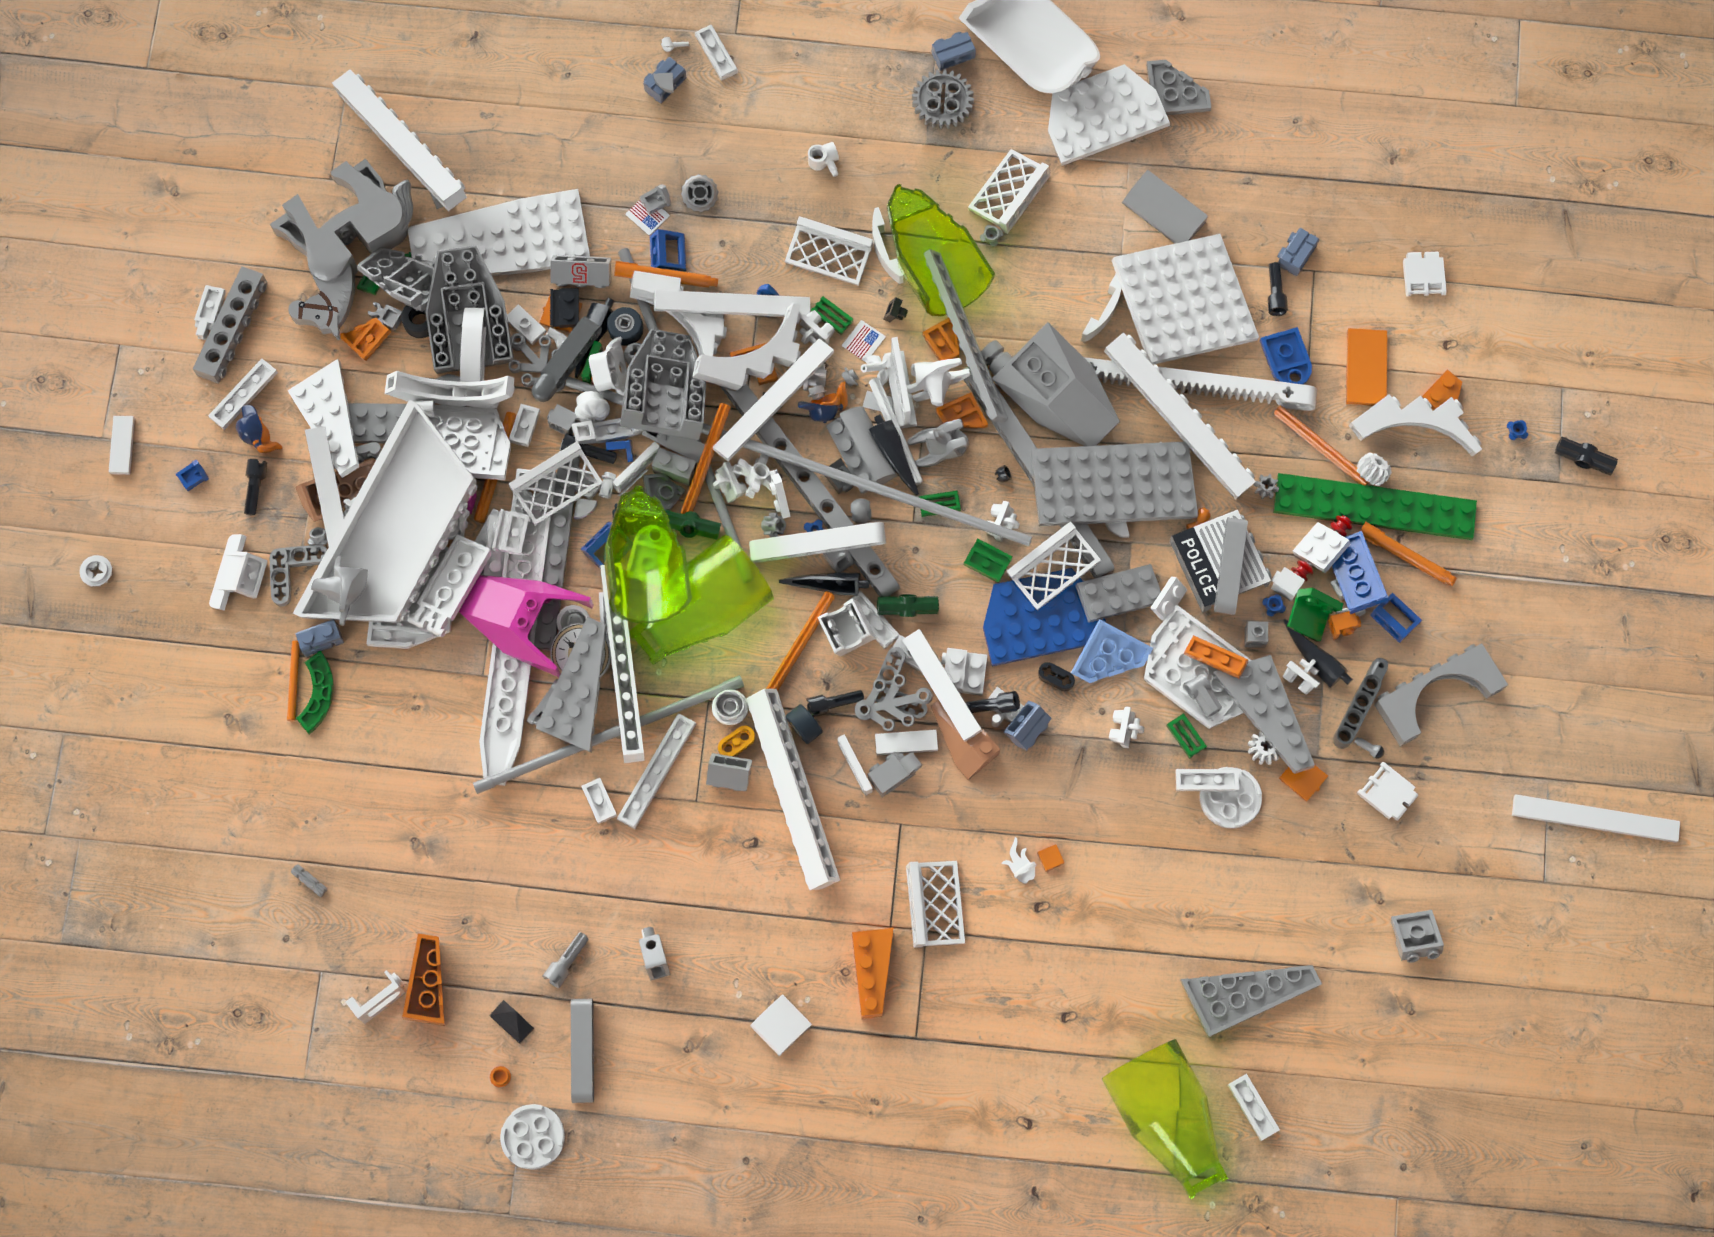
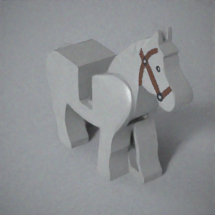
M366 159L354 167L345 161L330 172L337 185L349 189L356 195L358 204L341 211L328 220L321 228H317L297 194L282 205L285 214L270 224L276 236L288 240L296 250L307 257L310 273L320 290L318 295L310 297L306 302L297 300L289 305L288 311L292 320L298 325L315 326L322 334L332 333L337 340H340V327L344 324L352 307L355 295L354 276L359 271L352 254L345 245H349L354 241V238L358 237L370 254L379 248L393 249L405 240L408 234V224L413 214L410 181L404 180L394 186L391 194L386 191L383 180Z

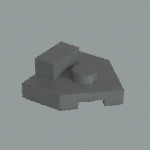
M664 473L643 476V493L649 515L662 514L663 509L670 511L686 491L680 485L678 486L672 482Z

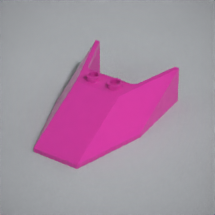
M479 575L459 613L504 654L560 677L561 673L558 667L528 640V635L543 604L550 603L552 599L575 601L591 609L594 604L591 597L541 581Z

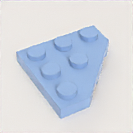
M1099 619L1071 673L1089 683L1105 677H1111L1124 671L1144 666L1153 647Z

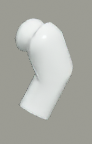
M551 327L546 333L547 336L555 341L558 349L567 338L566 335Z

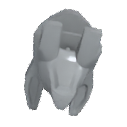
M962 419L945 422L937 428L922 430L907 440L908 445L926 442L930 454L916 460L917 467H930L946 459L963 456L969 445V440L959 430L963 428Z
M337 556L334 576L316 578L311 585V590L319 592L340 604L339 624L344 625L350 605L365 589L368 570L341 567V556Z

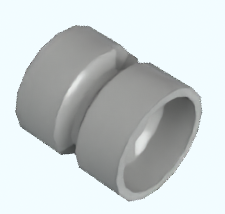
M997 340L990 342L981 351L986 366H990L989 370L994 375L1013 358L1008 352H1003L1004 347Z

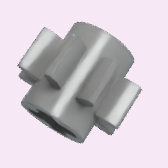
M1261 474L1259 481L1254 483V486L1258 487L1255 494L1259 493L1262 496L1261 499L1268 496L1272 499L1274 496L1273 492L1276 493L1279 490L1275 486L1278 479L1274 480L1271 474L1266 477Z
M769 513V516H764L761 528L764 531V535H769L770 538L778 537V534H783L786 522L777 513Z

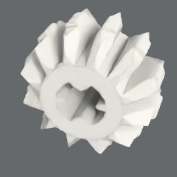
M1365 454L1357 464V472L1361 474L1360 477L1364 478L1366 482H1370L1371 485L1380 486L1389 479L1392 473L1388 461H1385L1377 454Z
M1259 731V736L1256 734L1252 735L1253 740L1248 742V745L1252 748L1248 750V753L1255 754L1252 757L1253 761L1259 758L1260 765L1263 764L1264 760H1266L1268 765H1271L1272 760L1277 761L1279 759V753L1272 744L1267 742L1261 731ZM1263 744L1267 745V751L1263 750Z

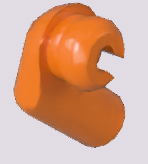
M1204 507L1200 508L1197 520L1187 524L1186 528L1190 529L1209 521L1211 517L1210 511Z

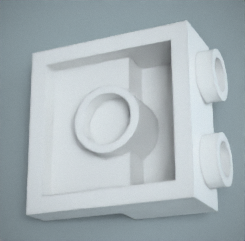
M947 648V653H942L941 664L945 665V670L958 692L983 695L987 655L969 653L967 650Z

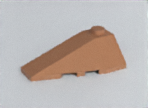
M375 459L360 463L359 468L343 478L338 471L335 472L342 508L345 506V499L352 500L358 495L376 462ZM315 479L296 486L301 504L313 522L322 520L323 516Z
M939 699L931 705L953 762L967 780L971 779L999 755L1000 748L984 730L965 742Z

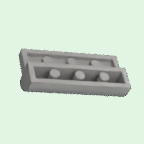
M863 407L848 409L840 413L839 418L826 425L852 475L882 485L898 476L871 435L869 429L873 427V424ZM859 488L860 492L863 494L868 492V490Z

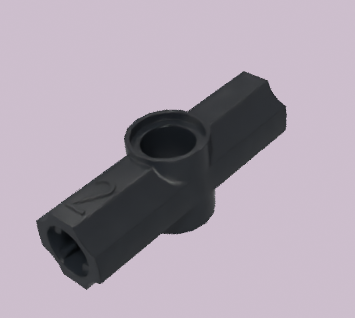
M1565 437L1560 438L1555 449V454L1573 460L1580 468H1593L1610 476L1613 474L1618 463L1617 458L1598 451V448L1592 444H1580Z

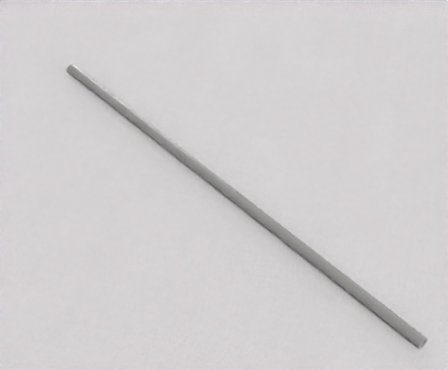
M568 377L565 385L582 392H598L605 400L623 406L624 396L609 390L599 392L594 385L572 377ZM704 423L701 433L709 435L712 426ZM723 430V431H722V434H721V436H720V439H721L728 431ZM750 439L743 446L749 450L1026 546L1031 544L1032 536Z

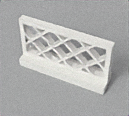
M1011 149L968 206L969 211L1001 227V231L1008 234L1050 177L1049 166L1043 162L1040 165ZM1014 157L1020 161V164L1009 166L1008 162ZM1033 167L1036 169L1032 174L1025 175L1024 168ZM1022 170L1023 176L1011 177L1010 171ZM1008 172L1009 179L998 181L1000 173ZM1024 180L1025 185L1023 188L1014 190L1013 183ZM1011 183L1012 190L1001 193L1000 186ZM998 187L999 193L987 195L989 188ZM1014 196V200L1011 203L1003 204L1002 197ZM1000 198L1001 205L990 207L989 200ZM987 201L988 208H976L979 202ZM1003 210V215L1000 219L992 216L991 212Z
M799 216L785 263L859 286L874 243L873 239ZM799 233H807L811 240L800 245L798 241ZM821 238L826 239L829 246L818 250L815 241ZM813 243L817 252L806 256L802 248ZM839 244L844 245L847 252L837 256L833 247ZM800 249L804 258L799 261L792 260V253ZM831 249L835 258L824 262L821 253ZM857 250L864 251L863 259L855 262L851 253ZM819 255L823 264L817 267L811 266L809 259ZM850 255L853 264L843 268L839 259ZM837 261L841 270L835 273L830 272L827 265ZM856 267L858 271L856 280L849 278L845 271Z
M894 337L891 339V353H889L893 364L892 367H886L889 372L888 380L894 414L901 429L917 426L912 394L907 392L906 387L910 383L904 351H900L898 337Z
M576 441L510 482L509 487L529 515L533 524L537 525L600 486L603 482ZM581 456L584 461L583 470L571 467L573 459ZM563 468L568 470L566 480L554 478L557 469ZM570 470L582 473L580 483L568 481ZM584 473L593 475L597 482L591 486L582 484ZM541 479L551 480L549 491L537 488L538 482ZM553 481L565 483L563 494L551 492ZM567 484L579 486L578 493L575 496L565 495ZM525 489L533 490L532 502L523 500L519 493ZM536 491L548 494L546 505L534 502ZM550 494L562 497L559 506L548 505ZM533 505L545 507L543 516L535 519L532 514Z
M1070 521L1008 569L1007 573L1036 610H1039L1101 562V559ZM1076 536L1080 540V549L1068 548L1069 540ZM1057 550L1065 551L1064 562L1052 561L1053 553ZM1068 551L1079 553L1078 563L1066 562ZM1082 553L1091 554L1095 559L1090 564H1080ZM1049 563L1048 574L1036 573L1037 565ZM1052 564L1063 565L1062 576L1050 575ZM1066 565L1077 566L1076 575L1073 577L1064 576ZM1024 575L1033 576L1032 587L1023 586L1019 579ZM1036 576L1047 577L1046 588L1034 587ZM1050 578L1061 579V585L1058 589H1048ZM1034 590L1045 591L1044 599L1037 604L1033 599Z
M957 861L909 862L906 865L913 947L922 948L923 946L964 944L965 936ZM952 866L953 875L949 880L940 873L943 867ZM921 868H929L935 873L929 881L922 876ZM936 875L946 882L940 891L930 883ZM947 885L955 890V896L951 900L941 893ZM927 886L937 893L931 901L924 897L923 891ZM938 896L948 903L942 911L932 904ZM950 905L957 911V916L953 921L944 914ZM929 906L939 914L933 922L925 914ZM940 916L950 923L944 932L934 924ZM951 926L959 931V939H951L945 934ZM931 927L941 934L937 940L928 941L927 932Z

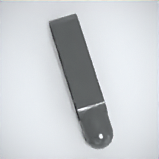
M583 317L577 323L533 385L532 395L537 401L546 402L553 397L598 338L602 327L587 317Z
M1376 658L1370 665L1334 734L1333 743L1338 748H1347L1354 740L1381 688V681L1388 669L1387 660ZM1366 682H1372L1375 685V689H1369ZM1357 699H1363L1366 702V706H1360L1357 703ZM1348 717H1355L1357 724L1350 723ZM1339 734H1346L1348 741H1342Z

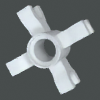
M760 454V458L755 460L754 466L749 465L740 458L738 464H735L732 472L745 476V481L749 485L746 496L752 499L755 492H759L761 484L770 490L769 484L772 483L769 468L766 466L769 456Z

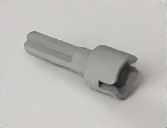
M579 932L558 962H552L542 977L550 979L551 985L560 988L569 975L567 969L587 943L588 937L584 933Z

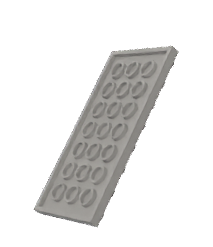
M1186 442L1031 449L1039 526L1066 525L1070 521L1073 525L1195 519L1198 517L1190 450Z

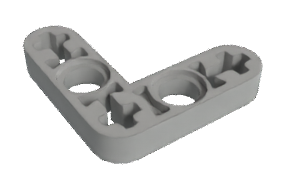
M325 546L277 548L271 552L269 557L271 598L277 606H286L291 601L290 568L319 565L324 555H321L320 559L315 555L320 550L325 555L327 551ZM297 552L305 553V558L302 561L294 559ZM279 554H281L282 557H284L281 559V566L283 568L279 567V563L275 559L278 558ZM278 573H284L286 578L282 582H276L275 576ZM278 587H282V593L286 596L282 598V601L276 598L280 596Z
M893 647L888 651L877 679H882L886 684L892 686L893 679L890 681L885 680L883 673L885 670L890 669L894 672V676L900 674L906 658L903 649ZM900 651L899 655L902 659L896 660L895 666H899L896 670L894 667L888 666L887 662L892 664L893 657L891 654ZM878 682L876 686L878 689H881L883 685ZM886 687L884 693L887 694L890 688ZM898 691L895 697L907 696V694ZM881 697V699H876V702H882L884 697ZM919 702L911 703V705L918 706L919 704H921ZM908 704L896 707L905 714H910L917 719L923 718L928 711L926 704H922L921 708L924 709V712H919L918 715L915 714V710L909 708V712L905 711Z

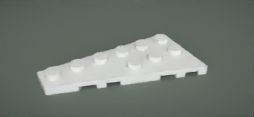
M337 359L289 389L288 392L311 428L326 427L333 465L343 478L359 468V462L353 440L354 434L350 423L351 418L347 395L344 390L341 362Z

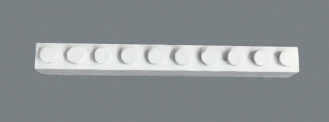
M349 70L332 82L337 94L447 211H450L467 198L464 192L466 188L459 179L455 180L453 178L454 175L448 167L444 168L441 160L436 155L434 157L431 155L429 147L425 143L422 145L419 137L414 132L410 133L408 131L409 128L403 120L399 121L397 119L398 116L392 108L387 109L385 101L381 97L377 98L375 96V91L370 85L366 86L364 84L365 81L359 74L355 75Z
M1123 332L1105 348L1104 352L1236 500L1256 482L1254 474L1248 468L1244 469L1240 464L1242 462L1235 453L1231 454L1228 451L1226 442L1214 435L1215 430L1208 423L1205 425L1201 420V414L1196 409L1192 410L1189 407L1187 398L1183 394L1179 395L1174 390L1176 388L1169 379L1165 380L1161 375V369L1156 364L1152 365L1149 362L1147 353L1142 349L1139 350L1135 346L1136 341L1130 335L1126 336Z
M621 564L600 565L624 763L645 761Z
M763 689L746 698L749 705L748 708L752 714L755 729L761 742V748L764 751L767 766L771 772L773 784L777 790L780 805L786 818V824L789 827L792 842L796 848L799 863L805 875L806 884L809 890L823 889L840 881L777 689Z

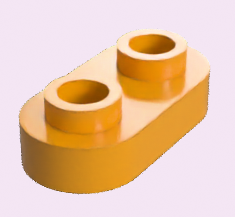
M740 726L724 737L718 743L719 754L735 757L751 746L755 740L753 729L749 726ZM746 734L749 736V738L747 740H742L741 736ZM730 746L732 750L730 752H726L724 750L725 747Z

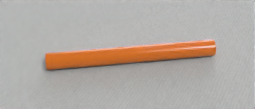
M292 641L287 721H295L300 652L298 641Z

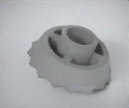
M698 174L685 180L681 195L687 208L703 212L704 210L708 211L710 207L715 205V202L718 200L717 195L719 191L713 179L708 178L706 175Z

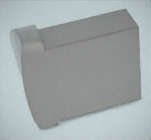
M663 184L640 196V201L649 215L665 206L671 205L668 190Z

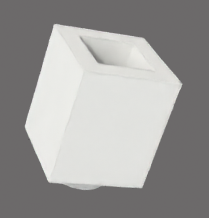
M1284 567L1281 572L1277 571L1271 579L1274 582L1271 589L1292 601L1305 580Z

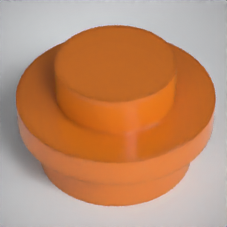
M504 1066L495 1067L490 1073V1081L496 1087H505L511 1081V1073Z

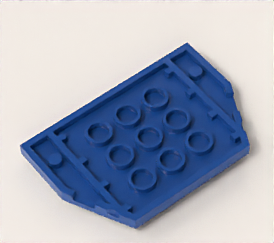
M1072 568L1065 569L1064 576L1073 577L1076 575ZM1062 570L1050 572V575L1062 576ZM1033 576L1021 578L1019 581L1023 586L1032 587ZM1036 576L1034 587L1046 588L1047 577ZM1050 578L1048 589H1058L1061 585V579ZM1081 578L1077 579L1039 610H1036L1013 580L993 584L983 625L991 665L997 666L1085 647L1099 620L1088 623L1076 589V584L1084 581ZM1034 590L1033 599L1038 604L1044 599L1045 591Z

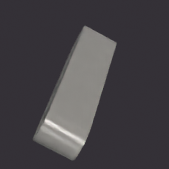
M1227 517L1214 612L1235 615L1248 520Z
M593 998L571 999L572 1103L594 1102Z

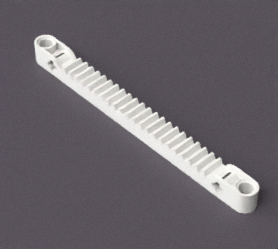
M1085 358L1093 366L1098 378H1102L1103 383L1110 379L1111 384L1118 380L1119 385L1123 381L1126 382L1127 386L1130 385L1131 381L1113 361ZM1159 367L1162 371L1161 375L1165 380L1169 379L1176 387L1174 390L1177 391L1180 388L1181 393L1188 389L1189 394H1192L1193 390H1196L1197 395L1204 391L1205 396L1212 392L1213 397L1217 393L1220 394L1221 398L1227 394L1228 399L1235 395L1236 400H1239L1240 396H1243L1244 401L1251 397L1252 402L1259 398L1260 403L1266 399L1268 404L1275 400L1279 406L1281 405L1284 408L1311 411L1316 407L1317 388L1314 386Z

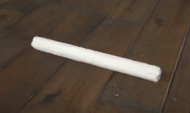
M873 378L869 381V384L885 421L892 419L900 435L915 484L919 485L923 480L880 378Z

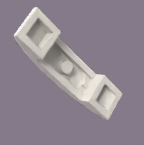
M877 207L874 210L872 221V237L875 252L888 275L898 284L903 283V273L898 259L889 260L880 233L885 232V223L880 209Z
M1116 274L1108 289V293L1112 297L1099 321L1091 317L1082 333V342H1086L1096 336L1113 316L1121 293V286Z
M485 308L464 309L460 382L481 381V351Z
M621 418L592 423L590 420L572 424L575 440L579 444L621 440L640 435L643 430L621 427Z

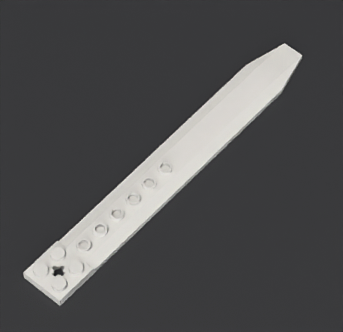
M517 469L515 479L530 470ZM541 479L538 482L537 488L549 491L551 480ZM553 481L551 492H555L556 481ZM528 489L519 493L523 500L532 502L533 495ZM513 493L511 511L528 515ZM537 493L534 502L546 505L548 494ZM551 494L548 503L549 506H553L554 495ZM533 505L532 514L535 519L543 516L545 507ZM551 516L537 525H534L529 518L521 555L505 552L502 577L543 581ZM537 619L528 635V640L533 645L535 641ZM494 644L492 646L479 741L483 778L496 775L513 767L521 747L531 665L504 654Z

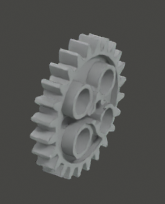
M938 69L936 70V75L929 72V78L923 75L922 82L917 81V87L913 88L914 94H912V107H915V114H919V120L925 118V125L932 122V128L939 124L940 129H942L943 125L950 129L951 123L957 127V121L963 123L964 117H969L968 111H972V104H974V98H972L974 92L970 91L971 84L966 85L967 79L960 80L961 74L955 77L953 70L950 74H947L946 69H944L943 74H940ZM944 84L946 85L944 113L941 114L942 85ZM936 88L938 91L933 92L930 89ZM949 90H956L957 92L951 93ZM932 105H933V106H936L937 108H935V109H930L929 106H932ZM949 107H954V108H956V109H955V110H949L948 108H949Z

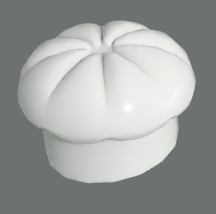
M589 391L577 397L575 414L580 422L590 420L592 423L601 422L609 415L610 406L600 393Z
M736 690L722 691L713 700L712 713L717 721L722 724H738L748 713L747 699Z

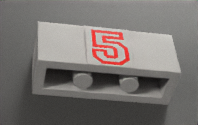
M553 255L551 258V283L557 286L573 284L576 287L595 285L596 288H605L611 283V258Z

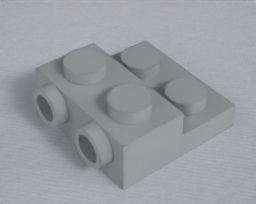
M1432 910L1391 917V924L1396 936V946L1401 961L1407 960V962L1413 963L1418 961L1420 957L1427 956L1428 959H1435L1442 954L1444 944Z

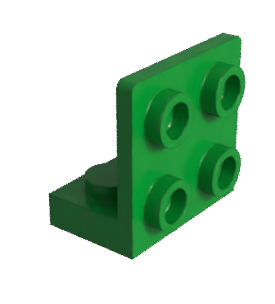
M1313 587L1299 589L1287 626L1316 642H1320L1329 614L1342 611L1344 603Z

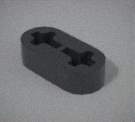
M1045 662L1039 667L1038 676L1043 682L1061 691H1069L1073 688L1075 677L1072 673L1050 662ZM1050 668V673L1055 675V677L1050 674L1047 677L1044 676V671L1042 670ZM1058 677L1061 679L1068 677L1071 684L1062 685V680L1058 679Z

